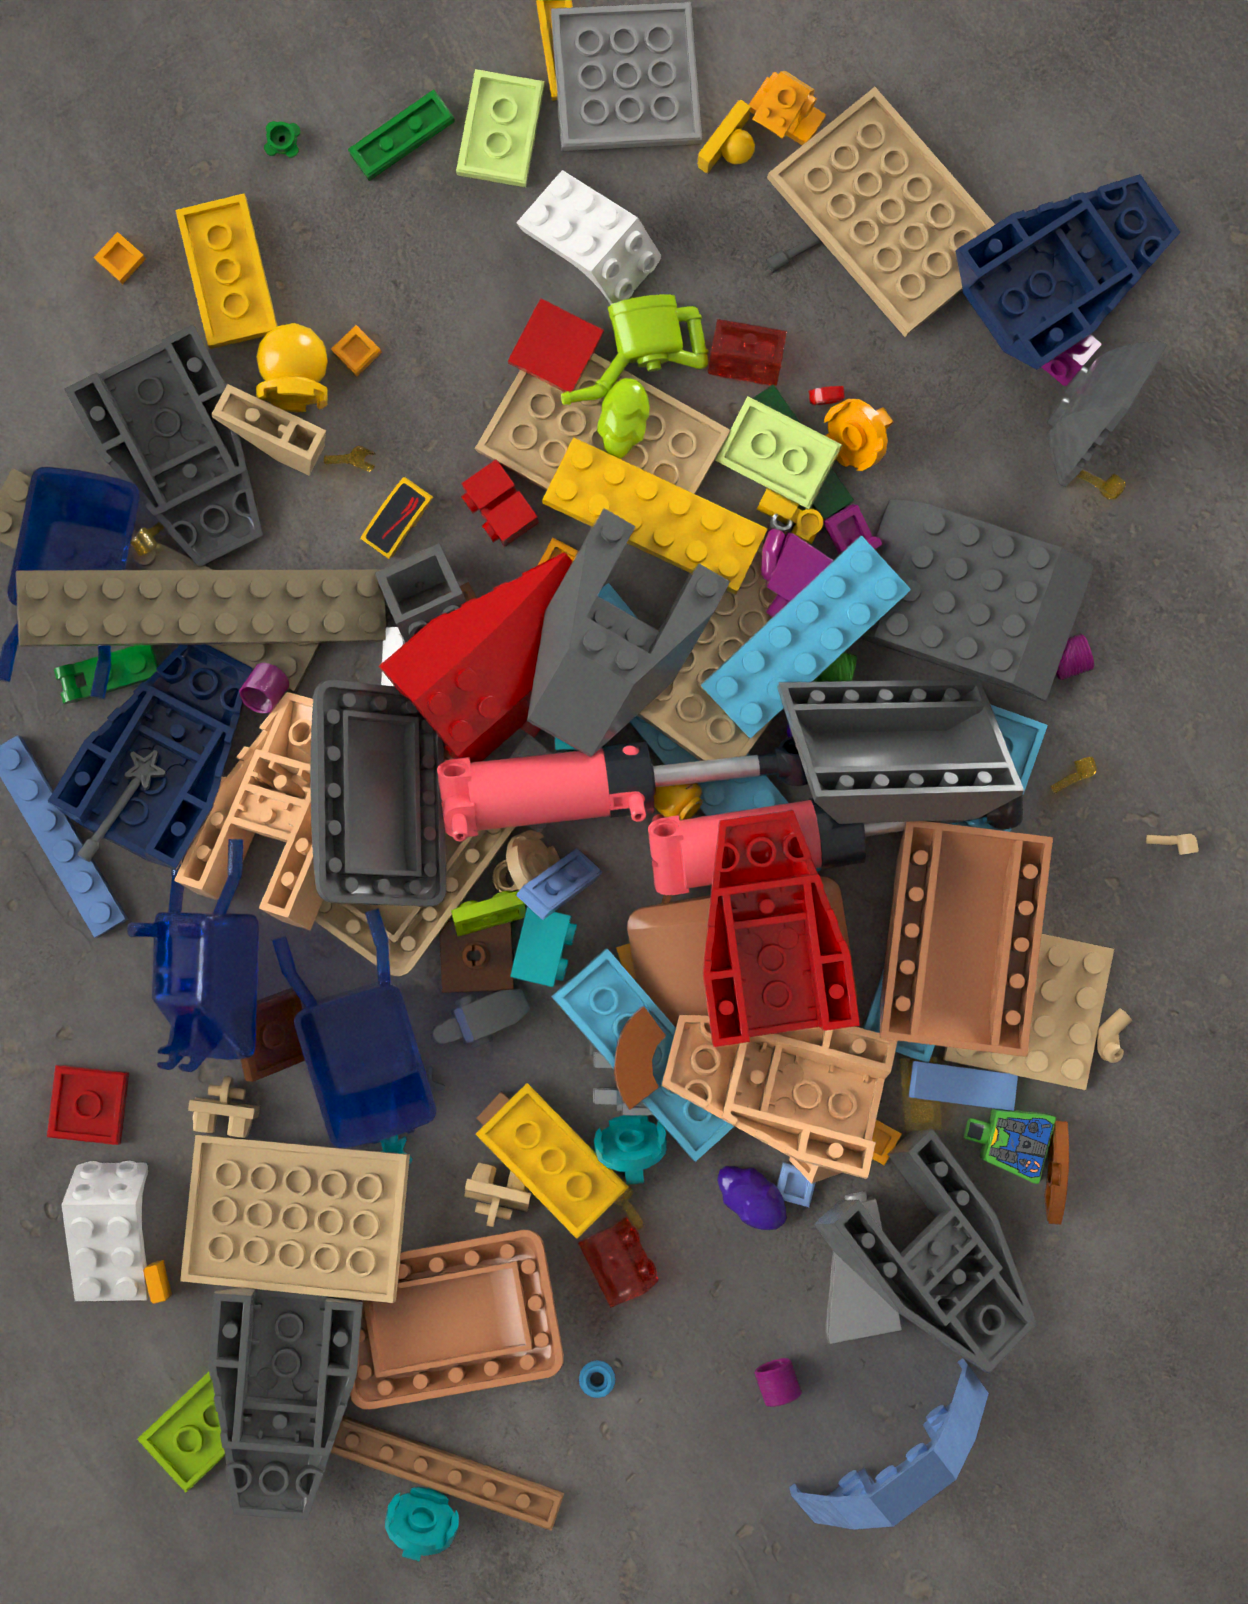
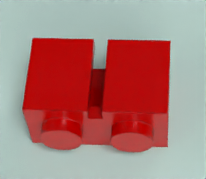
M497 459L461 483L465 494L461 496L462 500L472 514L479 511L486 522L481 526L493 543L499 539L502 545L506 547L539 523L537 515L520 491L517 492L514 488L515 484Z

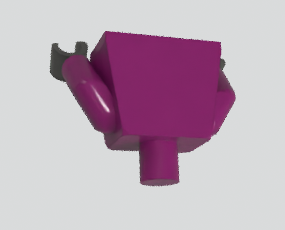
M774 514L767 525L768 534L762 548L761 575L766 580L764 586L777 594L766 611L771 617H774L833 562L832 559L795 534L788 533L793 523L792 520L789 519L785 527L779 526L776 523L778 514Z

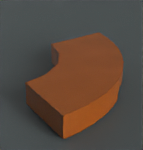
M644 1006L640 1007L623 1027L615 1052V1081L619 1094L629 1110L659 1088L653 1076L652 1059L657 1045L666 1035Z
M1055 1121L1048 1147L1047 1181L1044 1193L1048 1224L1061 1225L1065 1210L1069 1173L1068 1122Z

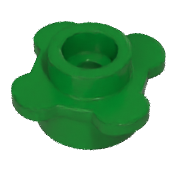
M269 122L266 126L267 143L264 145L266 154L269 156L285 154L289 158L297 156L299 153L297 137L301 133L300 127L296 123ZM280 137L286 138L284 142L279 141Z

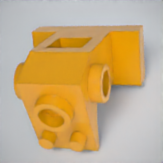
M780 71L779 74L774 72L770 78L767 77L749 103L751 106L750 112L754 114L752 120L771 130L783 139L786 135L800 145H804L816 134L824 122L826 114L814 107L817 98L814 97L815 89L787 71Z

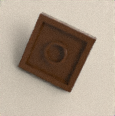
M453 920L448 921L439 933L442 993L514 990V978L510 977L513 967L512 923L508 922L457 936Z
M289 988L229 1011L246 1081H257L314 1057L298 989Z

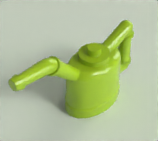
M670 294L636 297L608 306L618 354L600 380L595 382V385L572 392L567 391L561 394V401L563 405H571V403L604 397L628 363H637L638 367H647L648 372L662 369L661 364L667 361L697 369L706 368L709 362L707 355L709 351L706 349L701 324L702 315L699 314L698 308L695 306L677 308L675 295ZM685 321L687 323L692 352L682 350L683 342L679 322Z

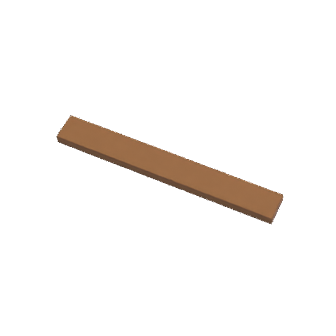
M344 1415L331 1450L332 1454L551 1531L564 1496L563 1492Z

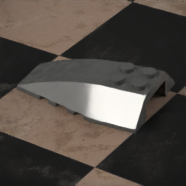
M192 324L162 339V343L100 374L96 372L64 388L98 454L111 466L120 479L135 493L152 515L159 520L168 533L200 567L262 536L263 531L240 437L237 433L212 417V412L226 385L195 325Z
M1153 341L1118 347L1098 357L1089 368L1082 366L1078 374L1074 376L1065 391L1070 397L1064 396L1047 421L1052 427L1046 437L1058 483L1061 486L1066 487L1080 473L1086 464L1085 462L1089 461L1096 451L1094 448L1097 445L1101 446L1110 431L1114 430L1128 412L1167 347L1166 343Z
M251 1288L215 1291L209 1372L210 1378L213 1381L214 1402L221 1428L220 1437L222 1448H224L226 1472L234 1515L308 1520L357 1376L363 1302L348 1298Z

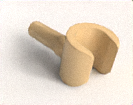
M1192 834L1146 836V844H1177L1179 855L1199 851L1197 838Z

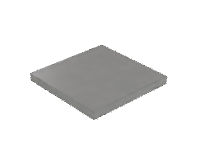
M691 2L551 9L561 151L702 143Z

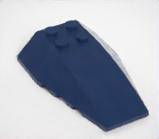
M1141 174L1100 186L1094 191L1071 195L1068 199L1055 203L1051 201L1026 212L1022 210L1013 213L959 247L955 252L963 293L1004 353L1037 370L1091 335L1127 292L1138 282L1147 269L1179 235L1180 231Z
M207 644L179 645L156 668L157 671L145 683L142 682L133 691L134 694L120 708L117 707L96 732L93 731L84 740L48 799L49 804L84 828L96 833L132 781V779H127L124 776L129 769L135 766L130 753L134 751L145 758L156 750L159 753L156 766L166 772V776L153 777L147 791L144 790L141 783L103 838L149 862L175 870L178 869L214 807L243 706L239 690L253 671L250 666Z

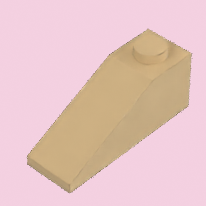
M227 384L212 412L214 419L275 460L310 476L325 447L326 430Z

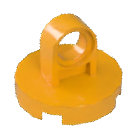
M847 399L831 407L826 414L824 423L828 422L829 433L824 436L843 445L836 458L841 465L845 467L852 465L858 468L856 471H863L879 463L886 454L888 443L886 429L894 422L884 407L875 411L871 405L860 399Z

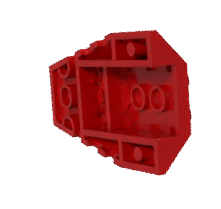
M563 552L522 573L521 577L509 583L504 582L494 587L493 591L461 604L462 607L434 618L378 666L399 693L408 698L446 744L444 748L453 759L469 757L470 763L482 762L521 728L526 721L545 610L573 562L567 553Z
M794 810L719 820L702 972L713 1047L750 1042L749 1037L819 1027L823 1031L860 1026L850 951L838 926L833 908L830 906L823 883L811 858V853Z

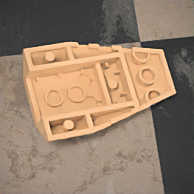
M679 1015L661 1086L795 1160L864 1179L868 1178L876 1143L872 1141L884 1081L891 1073L898 1040L880 1038V1033L855 1026L827 1031L816 1027L749 1037L750 1042L713 1047L708 1016Z

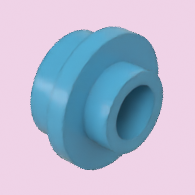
M591 1361L580 1372V1387L590 1397H604L614 1388V1370L604 1361ZM593 1373H601L604 1376V1381L601 1384H594L590 1379Z

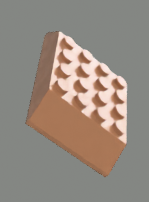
M929 821L905 822L897 857L880 997V1038L1027 1057L1053 837Z

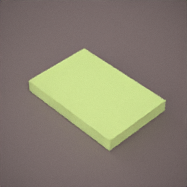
M475 69L456 169L458 176L526 187L544 93V81Z
M747 396L715 461L811 509L843 445Z

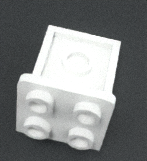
M563 170L516 222L523 232L582 271L600 289L610 304L629 299L634 290L656 268L661 259L660 252L638 217Z
M89 1161L76 1166L62 1202L75 1301H136L148 1299L149 1293L143 1273L147 1264L142 1232V1197L148 1175V1165L146 1163H136L134 1161L99 1163L97 1161Z

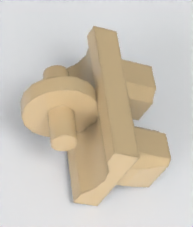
M225 1076L222 1086L210 1084L208 1087V1095L219 1096L220 1100L195 1097L194 1100L190 1099L188 1111H194L193 1131L215 1132L217 1115L229 1116L227 1135L245 1138L249 1135L253 1119L259 1117L260 1106L231 1102L232 1098L244 1100L246 1090L234 1088L233 1077Z
M478 1163L472 1179H467L464 1197L491 1203L490 1205L477 1202L475 1209L476 1213L488 1215L486 1226L494 1227L496 1217L510 1220L512 1209L499 1207V1205L528 1211L531 1193H528L529 1189L511 1171L507 1188L493 1185L496 1168L491 1165Z

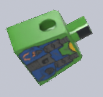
M992 1108L988 1123L972 1118L968 1119L964 1139L982 1143L980 1158L1032 1183L1039 1184L1056 1117L1040 1112Z

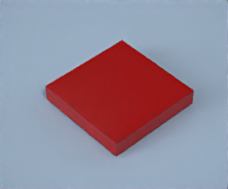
M540 298L508 359V364L563 392H572L575 390L604 334V330Z
M55 1065L47 1137L120 1145L129 1072Z

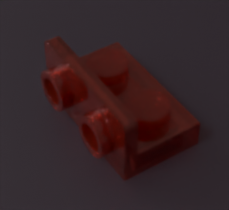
M717 319L708 374L762 385L774 384L776 386L779 379L787 331Z
M627 1217L578 1242L610 1308L645 1294L659 1281L656 1267L653 1261L647 1257L640 1243L639 1233L631 1225Z

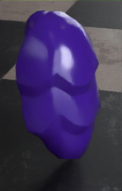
M725 1166L720 1169L717 1182L723 1195V1202L730 1210L739 1215L742 1222L761 1230H776L785 1223L787 1219L786 1206L781 1192L754 1168L742 1169L736 1166Z

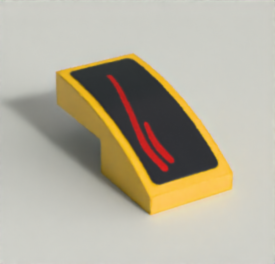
M403 477L382 504L360 539L388 559L392 558L410 529L417 525L432 501L433 496L406 477Z

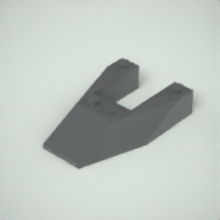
M605 508L591 527L545 610L527 721L589 757H592L672 684L730 583L729 580L698 564L685 580L659 631L600 598L598 594L636 527Z
M933 1129L911 1131L887 1155L935 1219L901 1253L896 1250L860 1200L838 1201L814 1226L833 1251L894 1310L985 1373H990L1037 1323L997 1215Z

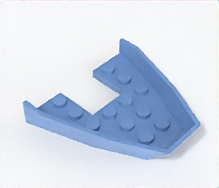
M963 1358L957 1362L962 1371L952 1403L946 1407L940 1405L933 1409L926 1416L928 1421L922 1424L932 1441L926 1445L920 1443L907 1452L905 1456L907 1459L896 1468L891 1465L882 1470L875 1478L876 1483H874L866 1469L863 1468L858 1473L856 1470H853L846 1474L839 1481L838 1484L840 1486L827 1496L802 1493L795 1483L789 1487L793 1499L814 1523L854 1530L894 1527L957 1479L976 1440L989 1394Z

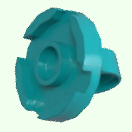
M645 1115L614 1117L609 1120V1127L605 1128L602 1132L600 1128L596 1131L594 1138L595 1153L599 1162L607 1168L625 1172L626 1185L645 1183L643 1169L658 1163L666 1154V1131L659 1121H657V1125L648 1122V1116Z
M414 1487L411 1488L410 1493L401 1496L398 1493L393 1497L386 1511L385 1529L389 1538L399 1548L403 1549L402 1557L419 1562L421 1555L438 1554L450 1547L458 1530L459 1515L457 1510L454 1513L453 1509L448 1505L449 1499L444 1494L429 1488Z

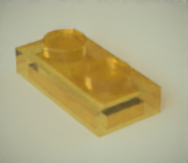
M931 1056L929 1063L937 1064V1057ZM911 1057L899 1058L904 1130L942 1129L940 1101L909 1097L913 1061H922Z

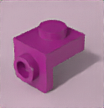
M1089 335L1042 366V368L1063 386H1067L1102 344L1092 335Z
M852 504L823 521L839 555L860 536H863L874 549L882 545L879 537L872 536L858 505Z

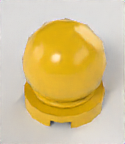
M296 323L281 325L267 332L259 343L256 356L260 375L265 380L256 386V398L270 402L271 405L286 412H306V405L316 403L318 409L326 407L328 405L327 387L319 383L326 374L328 364L323 341L311 328Z

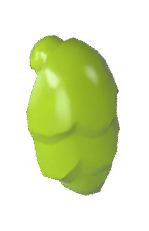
M624 378L611 387L602 402V412L598 420L597 432L603 439L606 452L619 459L628 454L634 445L643 441L646 421L649 417L650 406L647 393L641 383L635 379Z

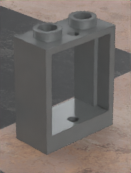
M440 543L375 572L393 619L405 643L434 618L444 613L448 614L462 607L461 604L467 602ZM447 580L452 592L405 614L402 613L399 602Z

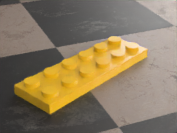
M574 437L542 499L543 504L591 527L605 508L636 526L627 544L689 573L698 564H701L729 580L730 583L726 590L737 595L768 529Z

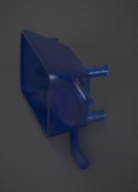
M40 467L35 470L29 485L7 590L9 601L17 607L16 571L126 570L140 502V491L137 486L117 477L75 469ZM18 621L2 645L0 681L3 682L11 681L17 646L19 644ZM98 646V661L90 697L105 699L112 666L111 646Z
M228 839V877L213 913L182 912L184 886L174 881L180 869V864L177 870L171 869L172 880L168 912L158 913L155 916L154 923L131 922L128 925L127 932L130 937H154L152 999L171 1025L168 1044L158 1049V1054L169 1055L167 1062L157 1063L160 1069L171 1070L178 1065L184 1056H189V1064H180L178 1067L183 1072H193L206 1058L224 1060L248 1059L255 1052L259 924L256 916L253 914L227 913L242 877L243 839Z
M379 908L365 912L376 947L378 982L319 1000L314 998L297 973L286 935L272 939L281 972L305 1005V1008L299 1011L295 1017V1029L329 1139L338 1148H349L368 1143L377 1144L381 1142L380 1140L405 1132L408 1134L414 1133L415 1128L431 1122L437 1112L402 993L397 986L391 983L389 940Z

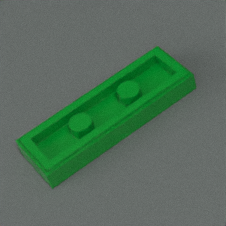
M433 89L351 146L348 152L368 181H370L454 123L455 119Z

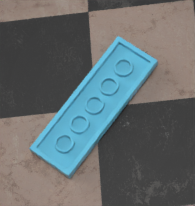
M860 536L701 684V687L751 739L784 708L777 689L779 682H812L911 589L865 538Z
M608 949L603 950L551 996L613 1069L617 1041L623 1027L640 1007L644 1006L666 1036L657 1045L652 1059L653 1076L659 1088L643 1099L642 1102L693 1161L696 1162L734 1127L730 1123L661 1086L676 1027Z

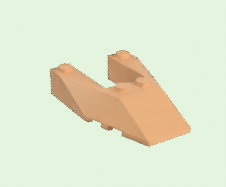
M286 692L259 727L263 730L250 747L244 746L236 757L239 759V762L228 776H222L214 807L186 853L174 881L199 895L226 903L255 833L286 842L259 909L282 922L310 931L323 901L316 890L311 828L310 765L313 699Z

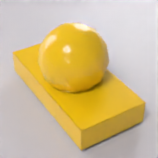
M743 100L737 101L698 153V168L708 174L721 156L727 162L734 165L744 164L751 159L755 152V143L752 136L747 131L742 130L749 120L750 105Z

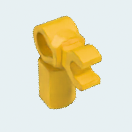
M769 488L766 489L756 509L770 517L778 514L776 520L784 524L789 519L792 520L795 525L791 533L809 544L813 543L823 526V517L817 510L805 509L802 511L797 508L798 503Z

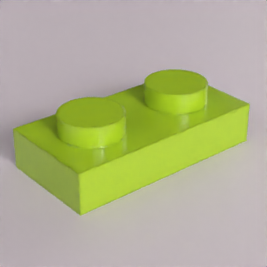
M502 891L495 894L491 899L481 902L467 901L460 904L458 908L452 909L451 913L457 936L525 918V903L516 896L519 891Z

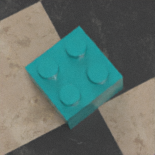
M527 906L510 977L554 987L557 980L564 981L569 959L562 958L565 944L573 945L577 924L571 923L572 916L553 912L542 920Z

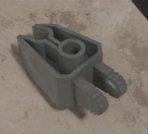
M501 990L478 1000L475 994L455 1001L457 1008L451 1010L453 1018L437 1024L431 1030V1039L436 1044L443 1045L462 1038L464 1044L471 1042L473 1049L493 1041L492 1033L516 1024L530 1011L523 990Z

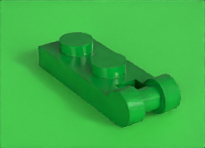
M134 645L74 664L59 666L54 669L56 680H60L63 692L60 694L63 704H70L145 682L157 671L158 663L152 645ZM84 674L87 686L77 688L74 677Z

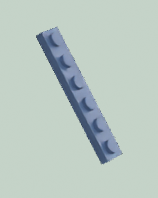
M17 735L0 745V777L94 938H98L128 920L93 858L90 862H87L77 855L84 842L69 817L48 803L53 790L23 738Z

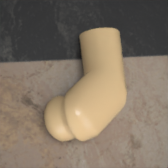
M1121 1008L1098 1028V1053L1103 1060L1110 1063H1116L1122 1059L1124 1051L1120 1048L1119 1033L1132 1022L1130 1016Z

